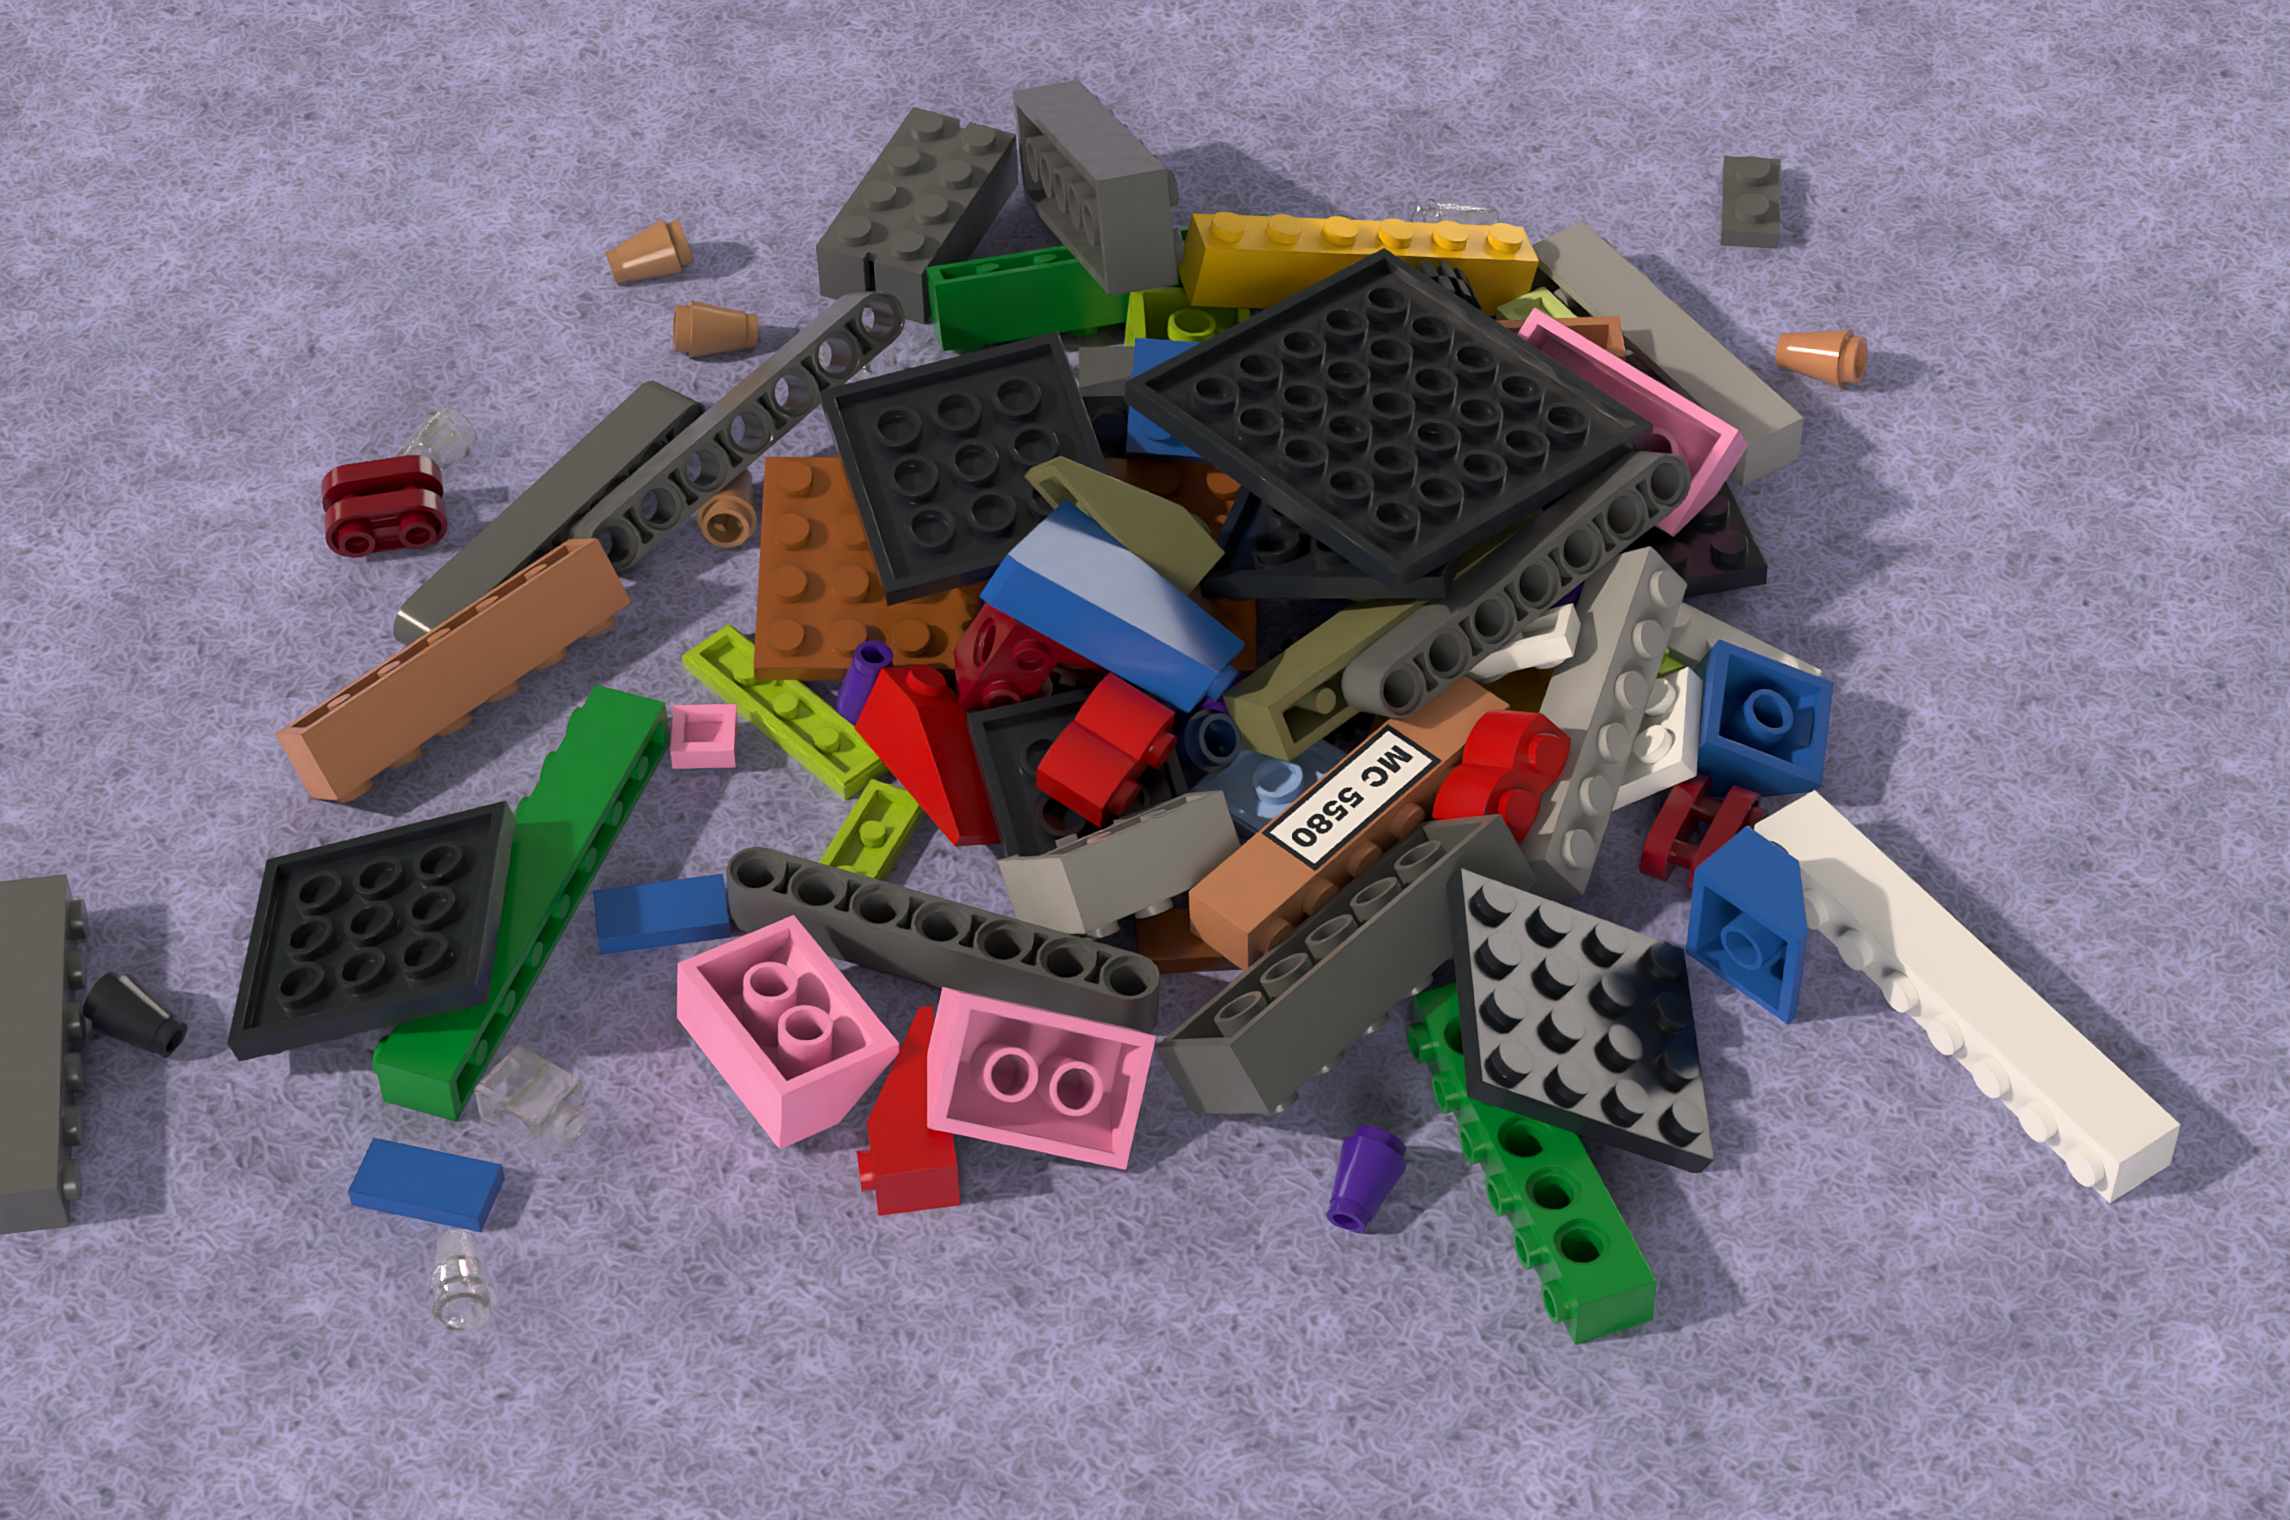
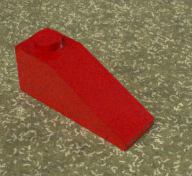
M916 664L912 667H882L854 729L955 847L999 844L1000 840L966 727L968 714L966 708L959 707L958 696L946 684L944 676L931 666Z
M933 1006L919 1007L867 1120L869 1150L856 1151L861 1192L875 1191L878 1216L960 1205L958 1166L953 1134L927 1127V1053L935 1022Z

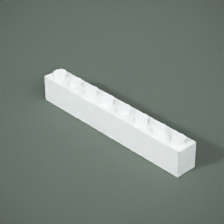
M1815 790L1755 824L1754 831L1769 841L1780 844L1791 856L1799 860L1807 927L1812 930L1818 929L1838 948L1842 959L1850 968L1856 971L1862 970L1882 989L1887 1002L1896 1011L1901 1013L1907 1012L1927 1031L1930 1041L1939 1052L1944 1055L1954 1056L1970 1071L1977 1086L1985 1095L1990 1098H1998L2019 1117L2023 1129L2033 1140L2045 1142L2066 1162L2070 1173L2080 1184L2086 1187L2092 1186L2111 1203L2171 1164L2181 1124Z

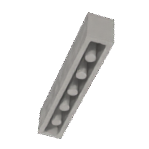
M1581 221L1532 245L1539 263L1529 292L1542 286L1546 287L1577 317L1620 316L1626 363L1740 431L1749 445L1730 473V476L1738 484L1744 487L1799 459L1804 417L1798 412L1796 407L1782 399L1764 383L1755 370L1746 367L1723 346L1716 336L1709 334L1686 313L1679 303L1673 302L1659 290L1643 271L1637 270L1615 251L1608 240L1601 238Z
M1651 546L1617 554L1585 580L1575 608L1581 627L1574 656L1555 666L1539 713H1543L1571 738L1569 754L1564 768L1556 781L1546 791L1541 793L1538 814L1526 836L1518 844L1538 879L1526 892L1551 901L1584 896L1687 587V583Z

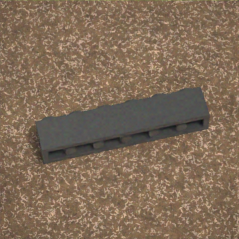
M66 874L0 881V1235L70 1227V1201L81 1200L80 1165L77 1159H71L72 1146L83 1145L84 1139L81 1110L79 1105H73V1093L84 1092L85 1074L81 1053L74 1052V1041L85 1040L86 1019L83 1015V1003L81 1000H76V990L87 988V966L83 950H77V939L88 938L89 925L85 901L83 899H73Z

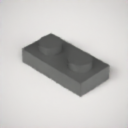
M1724 156L1720 245L1778 249L1781 159L1755 156Z

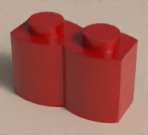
M1110 672L1094 689L1075 719L1059 735L1037 768L1036 787L1099 828L1108 821L1112 814L1119 818L1123 817L1131 808L1140 792L1141 785L1136 780L1149 765L1159 769L1169 757L1176 744L1177 736L1172 734L1175 712Z
M1498 709L1487 711L1476 722L1467 738L1462 764L1454 768L1442 783L1435 799L1432 818L1434 820L1501 814L1515 841L1519 844L1526 836L1538 814L1541 793L1546 791L1556 781L1564 768L1569 754L1571 738L1543 713Z

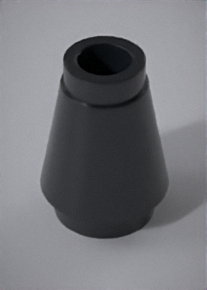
M115 972L106 973L92 987L83 1006V1015L92 1021L94 1031L149 1052L157 1053L163 1058H168L183 1042L187 1033V1024L179 1020L174 1013L131 974L120 976Z

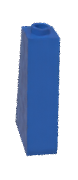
M1067 499L1007 554L979 596L994 608L1188 714L1206 695L1216 702L1239 674V671L1231 666V663L1245 646V643Z

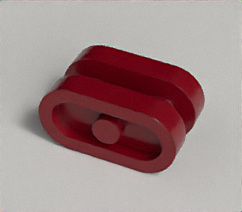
M406 455L345 464L330 470L321 482L322 505L325 511V539L328 547L338 555L361 558L376 552L405 548L421 549L439 542L446 534L448 526L445 503L442 500L444 490L440 467L427 457Z
M1697 772L1695 777L1674 785L1647 836L1640 859V873L1667 882L1676 865L1691 871L1688 880V890L1692 892L1695 869L1746 826L1754 830L1755 824L1768 817V810L1760 808L1761 795L1734 785L1724 801L1712 798L1710 794L1713 779L1711 776ZM1700 821L1711 824L1700 846L1689 842Z

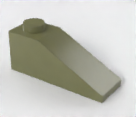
M1059 456L1032 467L1025 475V478L1054 509L1067 499L1186 596L1189 595L1225 553L1211 538L1212 533L1207 524L1198 516L1189 513L1183 506L1065 457Z

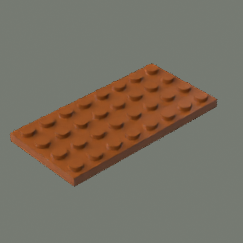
M765 457L753 666L755 680L843 681L857 646L865 641H879L886 644L892 650L893 667H912L916 664L931 666L939 671L946 681L956 682L953 650L979 613L981 601L979 596L982 593L985 581L887 606L839 457ZM1104 459L1111 477L1179 504L1189 513L1198 516L1211 530V538L1216 541L1242 486L1212 464L1147 459ZM1198 583L1187 597L1245 643V646L1231 663V666L1239 672L1252 674L1257 670L1256 598L1245 601H1233L1228 598H1203L1200 583ZM1060 661L1055 665L1056 667L1087 675L1096 682H1101L1109 674L1097 669Z

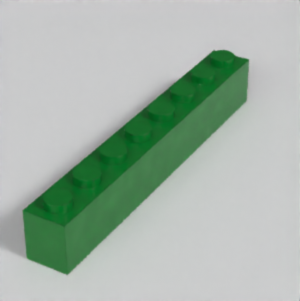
M595 685L583 707H576L573 710L567 724L566 736L556 752L551 751L548 753L541 768L539 782L530 797L525 796L520 800L515 811L516 824L488 1002L465 1010L451 1011L396 1025L390 1035H384L376 1046L372 1061L373 1072L378 1076L383 1102L454 1122L458 1121L671 743L665 702Z

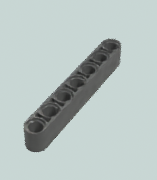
M884 291L849 292L841 296L581 517L571 528L568 540L598 538L600 533L607 528L613 541L611 551L607 557L615 572H621L632 567L821 404L820 390L844 385L894 342L901 334L905 323L904 309L900 301L894 295ZM867 305L872 308L874 313L873 327L869 332L865 330L862 323V314ZM824 341L829 344L832 355L830 364L826 369L822 367L819 361V350ZM781 378L786 381L789 393L787 401L783 406H780L775 398V388ZM737 415L742 417L745 424L744 436L738 444L731 435L732 422ZM696 453L701 461V471L697 479L692 482L687 474L686 466L690 456ZM651 490L657 499V509L652 518L647 520L642 512V501L647 492Z
M654 380L642 384L404 602L396 615L393 625V635L396 641L405 646L410 645L566 542L571 528L581 517L706 412L705 406Z
M1631 451L1605 471L1572 489L1454 580L1447 598H1434L1427 601L1353 658L1346 666L1342 675L1341 690L1345 701L1351 708L1357 711L1387 717L1407 718L1415 714L1679 507L1686 499L1691 483L1689 467L1684 459L1676 454Z
M751 847L743 849L736 853L728 862L726 871L731 921L737 928L747 933L754 932L794 915L829 957L942 989V987L1128 1027L1146 1033H1151L1157 1025L1160 974L1157 966L1149 958L1140 954L769 848Z

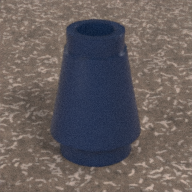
M1215 709L1201 710L1172 730V734L1177 736L1175 749L1181 768L1186 770L1223 771L1238 756L1242 745L1241 732L1235 721L1230 716Z

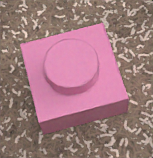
M737 704L673 705L670 747L672 769L736 768L738 739Z

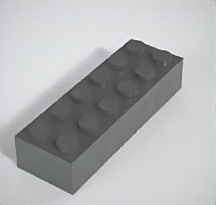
M1079 80L1013 91L1025 201L1108 296L1178 284L1177 264L1184 262V246L1179 229L1177 227L1173 228L1171 206H1177L1179 201L1178 186L1173 171L1167 170L1159 161L1158 156L1152 154L1144 146L1142 140L1137 139L1129 131L1127 125L1122 124L1114 116L1113 111L1108 110L1100 102L1098 96H1094Z
M1501 814L1421 822L1154 1048L1192 1111L1196 1114H1224L1226 1117L1244 1113H1262L1263 1116L1268 1117L1284 1111L1298 1099L1299 1094L1296 1090L1311 1077L1330 1071L1343 1060L1344 1054L1342 1050L1357 1037L1366 1036L1382 1027L1389 1019L1387 1013L1389 1009L1401 999L1411 997L1427 988L1434 979L1431 973L1446 960L1454 959L1447 883L1461 868L1523 891L1528 890L1538 881Z

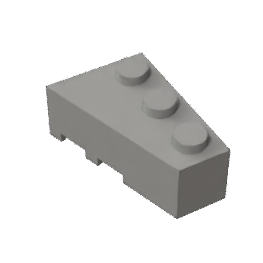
M1223 790L1187 793L1114 819V825L1081 839H1078L1077 834H1072L1055 840L1058 848L1040 856L1019 857L1016 854L999 860L998 864L1016 919L1067 934H1080L1081 938L1092 941L1117 932L1120 929L1117 920L1132 913L1139 919L1153 916L1172 908V896L1186 890L1189 894L1192 888L1241 847Z

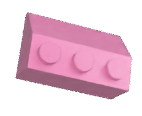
M794 915L678 963L677 1019L779 1149H783L839 1124L899 1054L900 1044Z
M942 987L927 1053V1127L1126 1170L1156 1036L1128 1027Z

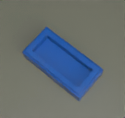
M723 874L593 890L600 954L731 937Z
M373 1138L348 1192L353 1206L481 1233L505 1178L502 1164Z

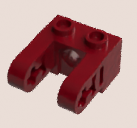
M987 602L953 650L959 707L977 712L1093 687L1099 684L1087 675L1056 667L1055 665L1058 661L1085 666L1107 673L1111 672L994 608Z

